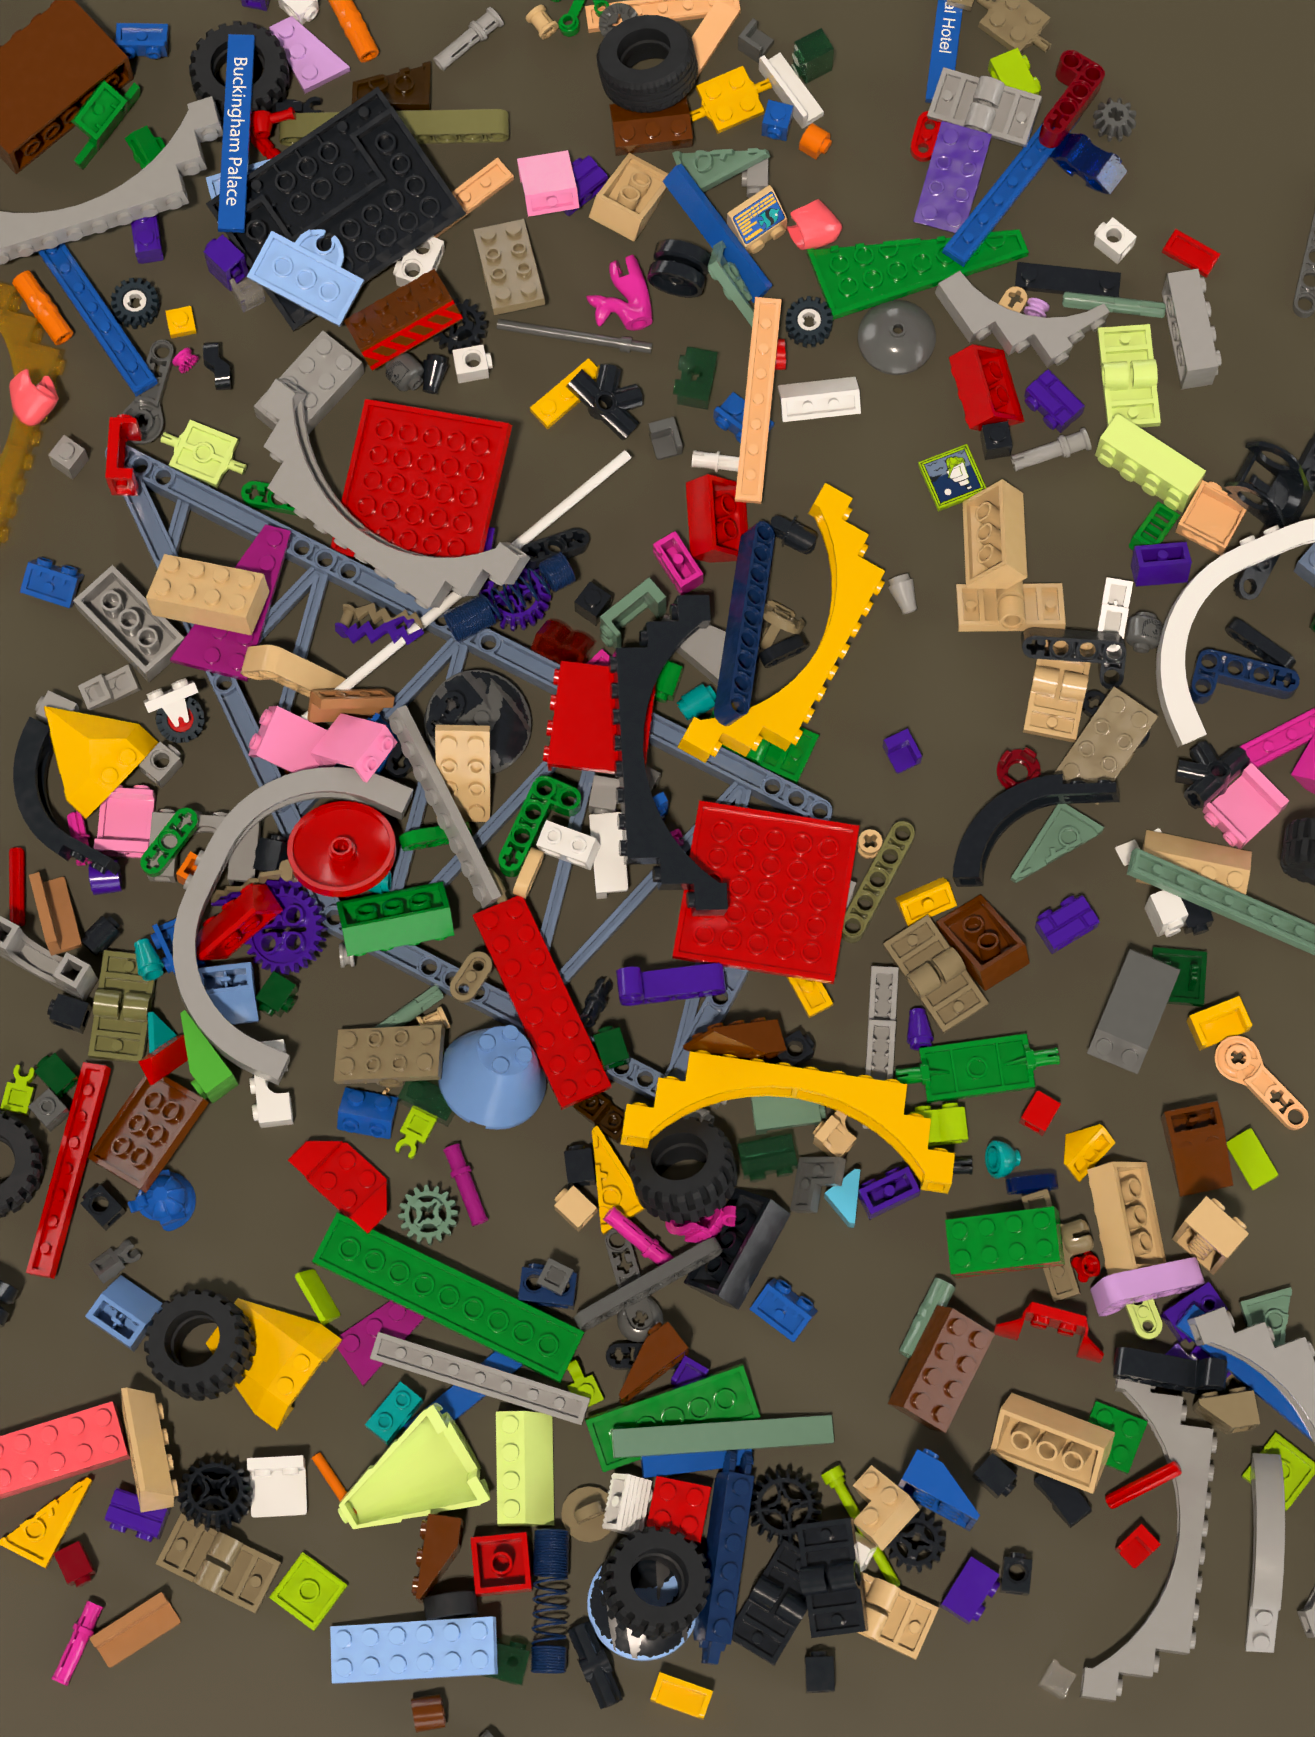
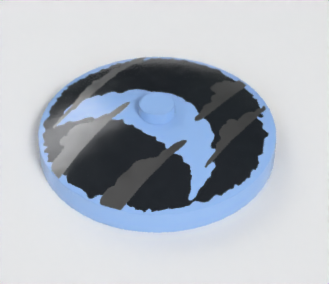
M653 1560L639 1561L633 1566L631 1570V1583L634 1591L643 1601L650 1605L663 1607L669 1606L676 1600L678 1584L674 1574L668 1567ZM601 1567L599 1568L589 1588L587 1609L595 1634L609 1650L626 1659L651 1661L670 1655L687 1641L694 1630L696 1618L685 1630L679 1634L675 1633L667 1639H662L659 1636L656 1640H647L646 1635L643 1634L640 1638L631 1636V1629L626 1628L622 1631L618 1628L617 1625L620 1622L616 1618L611 1620L606 1613L609 1607L608 1605L602 1606L600 1600L603 1591L598 1589V1581L602 1577L600 1574Z

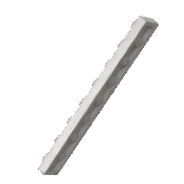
M407 706L399 707L388 718L390 728L397 735L401 743L402 752L409 759L413 767L414 776L421 783L425 791V798L435 811L438 825L444 830L449 840L450 849L456 854L461 864L462 873L468 878L473 888L475 899L480 902L482 908L491 906L501 897V894Z
M380 1332L377 1334L370 1356L372 1360L579 1425L583 1424L590 1398Z

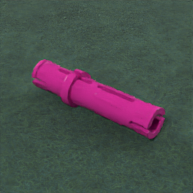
M615 1206L604 1216L603 1221L642 1252L641 1255L644 1258L648 1257L658 1266L675 1258L659 1245V1241L656 1238L652 1239L644 1233L637 1225L616 1209Z
M90 1601L86 1602L77 1624L74 1623L73 1625L74 1631L51 1678L52 1680L68 1686L86 1643L95 1633L93 1629L103 1607Z

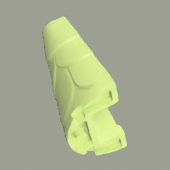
M434 1403L428 1408L423 1409L403 1434L393 1441L374 1465H370L342 1498L339 1503L338 1513L344 1523L349 1522L352 1529L399 1523L402 1519L428 1516V1514L436 1515L439 1512L479 1506L490 1500L488 1484L485 1478L482 1480L479 1478L481 1467L474 1452L449 1413L442 1414L440 1412L443 1409L440 1404Z

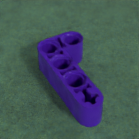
M720 963L641 972L639 967H624L616 970L619 1000L623 1006L716 996L726 992L724 969Z

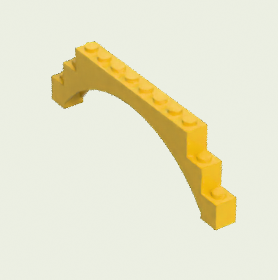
M825 483L808 513L815 518L823 536L831 571L829 617L818 649L808 665L782 690L765 701L750 707L746 715L730 726L721 725L716 718L700 720L694 717L677 748L706 763L710 755L713 757L717 755L722 744L744 757L747 756L750 749L756 751L762 739L767 740L784 751L788 749L791 743L796 746L803 733L799 729L802 722L808 724L815 711L811 708L814 700L820 702L827 689L823 686L825 680L831 681L838 669V666L834 665L837 658L839 657L843 660L850 647L846 643L850 636L855 638L862 625L858 622L860 616H867L873 605L869 601L873 594L878 596L885 583L881 580L885 571L862 558L869 546L865 544L869 534L846 522L853 510L848 507L853 499L852 497Z
M704 1050L690 1051L685 1081H680L672 1076L658 1077L653 1108L648 1107L644 1103L626 1105L620 1143L621 1145L648 1149L649 1141L663 1129L703 1107L744 1097L772 1096L795 1098L817 1103L859 1121L883 1138L908 1163L921 1182V1190L948 1194L952 1184L955 1153H949L946 1149H928L931 1119L924 1118L923 1115L917 1113L904 1115L907 1084H902L898 1080H876L868 1075L856 1077L846 1075L842 1071L823 1072L815 1067L797 1068L792 1067L788 1063L770 1064L756 1058L744 1060L730 1054L717 1056L711 1055L710 1052Z

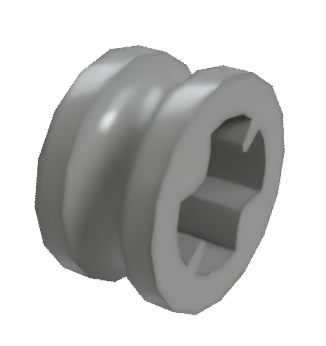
M339 944L341 968H345L347 964L355 967V956L347 957L345 946Z

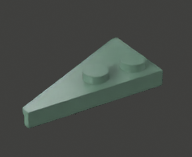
M748 148V151L722 149L710 152L697 150L696 153H681L680 151L672 153L676 165L682 164L703 193L771 157L768 150H759L758 148Z
M720 241L713 246L708 263L709 274L714 280L719 281L726 298L730 301L733 300L752 327L754 309L748 301L753 298L741 278L735 263L726 261L723 250L727 247L723 241Z
M1058 804L1010 880L1018 883L1100 835L1104 827L1067 804Z
M1291 1287L1239 1303L1246 1327L1265 1322L1266 1326L1272 1329L1275 1337L1274 1347L1285 1343L1289 1303L1292 1296Z

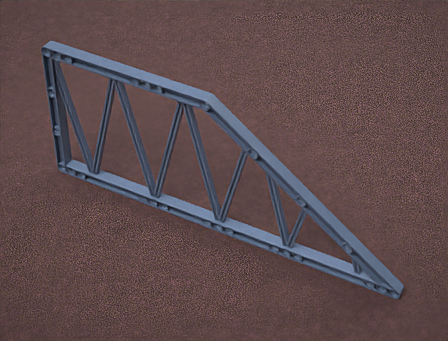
M126 445L124 468H133L139 490L138 496L123 497L157 570L164 554L178 557V550L190 510L252 542L265 524L291 531L292 535L285 559L307 569V571L269 610L260 642L310 591L293 654L307 660L328 581L371 603H375V605L381 608L385 607L387 611L395 615L407 610L409 616L416 612L418 617L421 618L432 609H425L414 601L415 597L409 592L405 594L399 591L394 586L395 582L390 578L385 579L379 576L374 570ZM106 448V450H105V457H106V459H107V448ZM138 466H147L146 471L142 473L135 472ZM162 477L171 478L167 484L162 485L158 483ZM147 489L176 503L168 533ZM300 547H307L309 549L305 555H299L296 551ZM328 558L332 560L331 565L327 567L319 565L323 559ZM348 570L356 573L350 579H346L342 575ZM441 614L437 619L444 617V615ZM435 619L424 629L447 642L395 696L394 707L384 708L379 714L382 720L390 724L388 718L399 707L408 706L449 662L446 680L455 674L463 672L468 652L553 695L557 694L558 685H553L555 669H560V665L488 628L459 643L454 638L448 625L438 626L435 624L437 620ZM181 621L188 634L194 624ZM487 641H492L496 644L491 650L482 648V645ZM205 671L258 787L260 788L268 782L280 778L281 774L276 765L259 757L253 758L248 756L250 740L255 733H258L259 727L236 679ZM229 681L232 685L227 690H221L218 688L220 683ZM284 686L278 707L292 713L298 692ZM653 712L649 744L731 785L715 803L748 808L750 797L753 796L789 815L819 819L813 815V811L823 809L826 811L827 816L820 820L831 821L832 806L827 800L723 747L719 749L715 757L710 755L706 763L677 748L687 729ZM428 744L427 748L436 764V755ZM542 762L472 838L479 852L522 807L536 778L540 776L550 777L558 767H552V771H548L547 762ZM336 763V765L334 766L341 768H349V766ZM582 770L577 789L581 794V810L578 814L570 816L567 828L581 832L596 772ZM418 782L405 833L421 829L428 802L420 782ZM768 785H776L779 788V792L769 794L765 788ZM792 797H799L802 799L803 804L795 807L789 803V800ZM319 799L294 803L271 814L281 836L287 837L286 843H288L294 826ZM695 825L682 838L684 844L680 847L686 854L691 851ZM402 847L400 848L390 892L405 889L415 850L403 851ZM456 855L429 884L443 882L444 888H446L459 875L462 870ZM561 859L558 862L540 931L549 953L572 868V863ZM652 871L561 968L559 974L565 987L658 887L657 882H653ZM306 888L309 896L316 898L314 906L318 905L323 908L318 915L326 916L327 919L322 924L328 928L327 932L344 941L341 924L330 925L328 923V919L331 916L339 915L336 902H340L339 898L320 895ZM415 945L394 947L388 951L368 952V954L431 987L433 985L437 986L443 993L452 997L450 987L446 982L450 977L455 976L459 968ZM695 962V965H703V964H704V963ZM433 964L437 967V970L434 974L427 975L422 972L424 966ZM723 967L726 992L723 995L728 999L723 1005L714 1003V996H708L697 1013L700 998L686 999L670 1065L665 1075L629 1057L630 1063L626 1064L629 1067L627 1073L617 1074L613 1068L605 1071L607 1077L653 1102L658 1077L672 1076L680 1081H685L690 1052L684 1050L683 1045L691 1041L693 1035L707 1032L708 1026L723 1023L750 971ZM485 982L481 987L485 992L484 996L479 1000L473 999L470 1002L464 1003L505 1025L515 1026L520 1033L526 1035L506 992ZM467 986L459 988V992L462 994L469 991ZM589 1036V1038H590V1040H591V1043H592V1045H593V1047H594V1049H595V1051H596V1053H597V1050H596V1047H595V1044H594V1039H593L591 1036ZM646 1075L652 1078L653 1083L648 1087H642L639 1085L638 1079Z

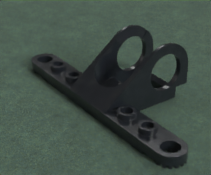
M1315 434L1307 444L1299 461L1288 451L1268 442H1248L1245 446L1251 452L1235 481L1226 482L1224 488L1229 491L1227 494L1229 497L1264 523L1257 539L1265 536L1263 531L1278 525L1279 529L1297 523L1315 491ZM1262 451H1268L1280 456L1290 466L1273 462ZM1255 461L1275 476L1270 486L1254 474L1249 483L1244 482ZM1240 491H1246L1262 499L1261 504L1259 505L1247 499ZM1281 554L1241 570L1234 581L1235 584H1233V587H1235L1234 592H1236L1235 595L1242 600H1252L1258 597ZM1246 580H1249L1251 582L1250 585H1252V590L1248 594L1244 590V582Z

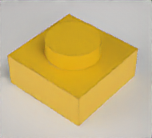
M191 306L165 311L171 339L197 334Z

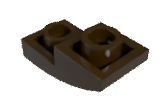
M599 1093L573 1106L594 1126L598 1125L605 1135L617 1144L620 1143L625 1113L615 1107L609 1099Z

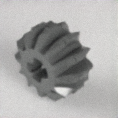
M1109 97L1106 104L1103 102L1098 104V110L1093 113V118L1095 119L1093 127L1094 129H1099V137L1106 134L1108 135V142L1112 140V137H1116L1120 142L1123 135L1126 137L1131 135V129L1136 127L1137 122L1134 120L1136 118V111L1130 110V102L1123 105L1121 97L1117 99V102H1113L1111 97Z

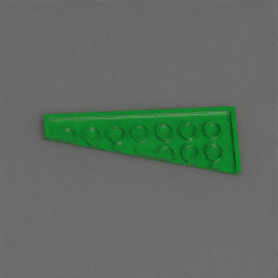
M1020 229L991 232L964 267L942 253L943 248L951 239L945 238V236H939L937 239L930 240L916 238L883 241V244L873 245L859 243L850 247L838 248V245L830 246L828 249L814 250V248L807 249V256L827 307L832 311L831 316H833L834 320L938 286V283L958 271H961L966 277L1027 257L1029 251Z

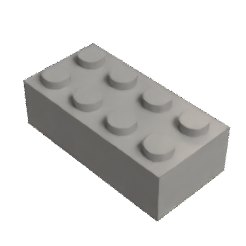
M1199 269L1167 273L1162 290L1181 390L1212 385L1215 375H1218V367L1221 366L1220 351L1215 350L1214 346L1216 330L1214 326H1210L1209 322L1211 306L1209 301L1205 302L1204 298L1206 282L1204 277H1200Z
M322 331L282 374L279 379L288 380L307 394L303 403L308 435L362 377L364 368L362 361L326 332ZM265 393L254 405L256 417L270 429L274 430L278 422L269 418L266 415L267 411L260 406L266 395Z
M113 565L73 600L77 610L148 682L154 679L171 663L170 658L184 640V637L166 618L152 615L147 599Z

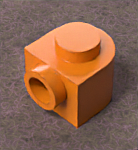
M811 123L800 140L799 150L817 160L821 153L825 154L831 146V134Z

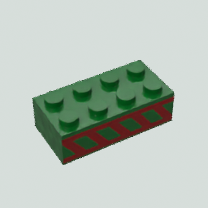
M1054 1206L945 1220L950 1272L956 1279L1065 1265L1059 1210Z

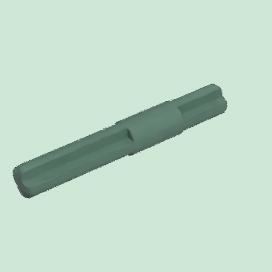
M1064 292L1062 301L1063 306L1068 308L1091 310L1105 304L1108 310L1113 313L1163 318L1166 312V304L1164 302Z
M433 985L374 1028L405 1026L442 1000L444 997L442 991Z

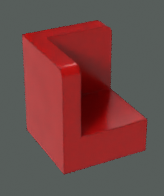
M1037 1091L1019 1123L1043 1136L1061 1103Z
M1141 1524L1115 1550L1133 1569H1136L1161 1544Z

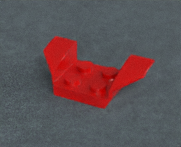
M306 1141L288 1159V1162L304 1175L313 1188L344 1216L352 1219L367 1234L387 1215V1179L348 1143H343L342 1141Z
M1031 1302L1020 1319L996 1324L993 1332L997 1336L1017 1341L1025 1320L1031 1322L1030 1326L1037 1329L1046 1330L1047 1326L1058 1329L1057 1333L1063 1336L1073 1337L1074 1334L1081 1335L1076 1354L1078 1358L1100 1363L1104 1356V1353L1087 1336L1088 1323L1086 1316Z

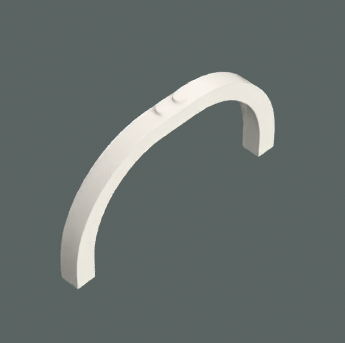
M1315 518L1303 520L1281 529L1276 525L1263 531L1265 536L1255 539L1254 535L1239 541L1241 546L1223 554L1199 572L1182 590L1172 605L1164 622L1157 649L1156 682L1160 705L1177 747L1207 735L1192 701L1185 670L1187 639L1199 608L1209 594L1231 575L1288 550L1315 543Z

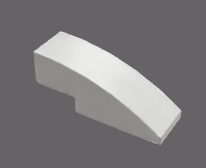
M1106 577L1097 632L1117 633L1124 639L1133 582ZM1116 644L1110 645L1107 651L1116 652L1120 649V646Z

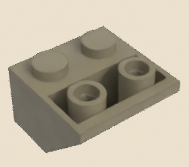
M1246 1387L1230 1389L1229 1393L1219 1396L1218 1391L1204 1393L1192 1406L1193 1412L1224 1434L1251 1431L1260 1424L1254 1390L1246 1391Z

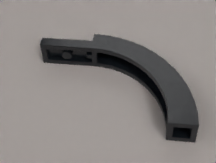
M29 717L17 745L13 767L15 797L24 821L33 834L46 847L66 861L73 857L83 863L87 859L92 862L90 867L102 874L109 871L116 875L121 865L110 857L66 834L55 820L49 807L46 792L47 769L54 750L50 737V728L38 720Z
M1055 774L1034 778L1006 790L987 804L966 830L954 862L952 878L956 886L974 887L984 885L987 860L995 843L1013 823L1035 810L1058 804L1120 802V791L1117 782L1099 780L1097 783H1086L1075 780L1067 784L1063 774Z

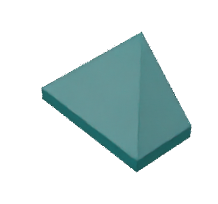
M148 1012L150 1054L177 1035L154 1012Z

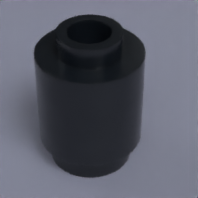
M100 916L84 933L85 937L81 942L94 955H97L100 951L103 953L121 935L118 931L121 926L111 916L107 918Z

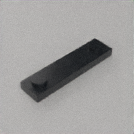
M1017 262L1015 287L1018 286L1025 291L1063 295L1064 292L1119 297L1121 273Z

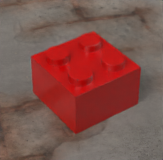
M656 1476L646 1527L654 1526L657 1531L662 1526L671 1529V1534L675 1535L679 1531L685 1534L683 1540L687 1543L693 1540L696 1545H700L711 1487Z
M527 1532L470 1538L476 1597L532 1592Z

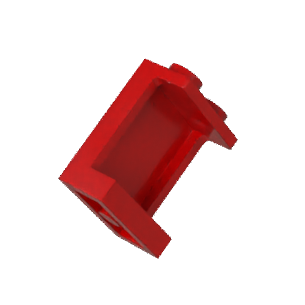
M120 414L117 417L109 418L105 478L111 495L138 496L139 485L133 468H124L126 442L141 441L142 434L137 419L127 414Z

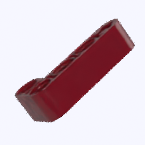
M1067 50L1061 54L1055 71L1057 79L1067 85L1068 88L1043 121L1038 138L1040 143L1047 148H1055L1060 145L1099 93L1105 76L1103 67L1074 50Z

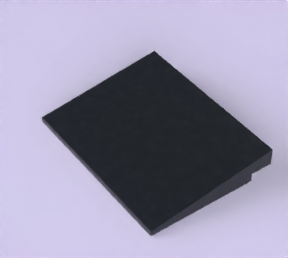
M377 87L248 174L245 233H225L233 245L244 254L246 264L251 269L271 231L295 243L299 236L309 229L325 230V237L318 241L317 248L320 251H328L332 245L331 238L335 235L344 249L342 268L364 279V283H366L462 218L466 213L393 106L390 105L379 87ZM219 195L206 203L217 222ZM263 287L293 332L317 316Z

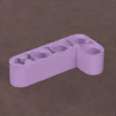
M1193 1257L1111 1274L1097 1282L1090 1291L1098 1315L1107 1316L1122 1310L1128 1304L1197 1290L1205 1285V1281L1198 1260Z

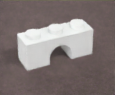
M284 1039L261 1042L286 1053ZM254 1075V1078H249L251 1094H256L257 1104L252 1105L254 1121L259 1120L261 1128L294 1124L289 1092L274 1093L268 1088L269 1081Z

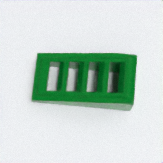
M1158 501L1134 534L1129 548L1134 551V546L1162 544L1179 519L1180 514ZM1156 514L1160 515L1161 517H1163V518H1165L1166 520H1168L1169 523L1164 522L1163 520H1161L1160 518L1156 517L1155 515H1156ZM1150 523L1155 524V525L1158 526L1159 528L1163 529V531H1161L1160 529H1158L1157 527L1153 526V525L1150 524ZM1145 531L1156 537L1157 540L1151 537L1150 535L1146 534Z

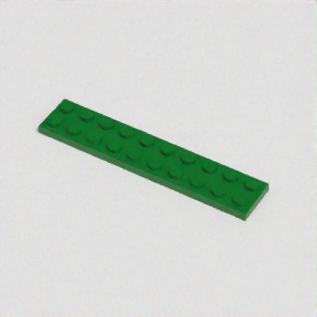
M338 1212L312 1260L313 1264L558 1383H561L585 1332L373 1229L367 1234L352 1219Z

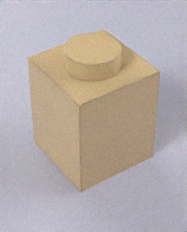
M574 1186L569 1190L564 1188L554 1199L557 1202L554 1205L555 1211L578 1232L597 1214V1207Z

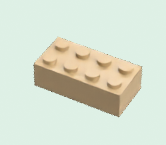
M164 554L146 599L154 616L252 635L268 597L269 589L265 576L262 573Z
M1206 1196L1182 1223L1172 1240L1190 1256L1197 1258L1198 1263L1214 1275L1236 1251L1249 1233L1245 1230L1247 1227L1237 1217L1231 1218L1224 1212L1225 1207L1215 1198L1210 1200Z

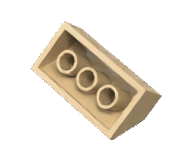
M1001 479L963 501L966 587L969 589H1008L1027 578L1023 493Z
M1146 830L1142 847L1143 851L1246 895L1251 871V851ZM1136 879V882L1148 884L1139 879Z
M1110 1162L1088 1169L1089 1186L1092 1191L1094 1212L1097 1217L1100 1232L1099 1238L1102 1243L1108 1275L1166 1263L1147 1162Z
M127 1387L121 1388L122 1414L140 1512L174 1507V1497L179 1495L176 1479L171 1480L169 1471L174 1470L172 1455L166 1454L164 1446L169 1445L167 1429H161L160 1420L164 1419L162 1403H156L154 1393Z
M1011 1393L1000 1409L990 1454L993 1453L999 1458L1093 1494L1110 1455L1115 1432Z

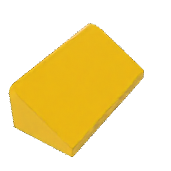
M943 877L895 898L908 927L927 915L932 917L957 906L949 882Z

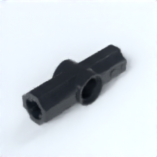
M590 1621L568 1630L573 1647L579 1657L577 1660L587 1683L589 1682L600 1709L608 1708L623 1701L620 1690L611 1673L613 1670L604 1648L601 1649Z

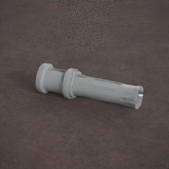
M488 7L483 16L477 21L470 22L467 31L437 56L433 57L436 65L444 71L475 43L485 41L489 33L495 28L504 25L501 17L493 8Z
M1083 427L1080 428V432L1068 436L1060 435L1057 441L1011 455L1010 458L1016 472L1059 456L1068 458L1072 453L1084 449L1089 451L1092 447L1088 433Z

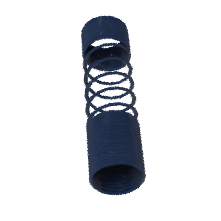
M561 552L540 562L539 569L542 579L533 569L528 568L527 576L530 586L519 575V578L525 583L537 602H539V599L533 587L529 571L536 575L549 595H551L546 580L554 592L576 582L574 572ZM518 580L515 581L518 592L511 584H507L519 598L524 608H526L527 606L521 594ZM503 584V591L506 599L496 588L491 587L490 592L494 606L486 596L479 594V596H474V598L443 614L457 642L461 643V641L463 642V640L470 638V636H475V634L496 624L491 608L499 620L502 621L494 599L493 590L499 594L510 612L514 615L505 584Z
M563 1529L534 1530L533 1575L557 1578L542 1579L533 1583L535 1588L555 1593L540 1594L533 1597L532 1600L534 1602L553 1606V1608L539 1609L532 1612V1615L539 1619L555 1622L538 1624L533 1626L531 1630L539 1634L556 1637L542 1638L531 1642L532 1664L530 1671L548 1674L565 1673L566 1647L536 1645L534 1643L566 1639V1635L535 1630V1628L566 1624L567 1621L535 1615V1613L567 1609L568 1607L566 1605L541 1602L535 1599L545 1596L564 1595L568 1592L545 1588L535 1584L568 1579V1536L570 1532Z

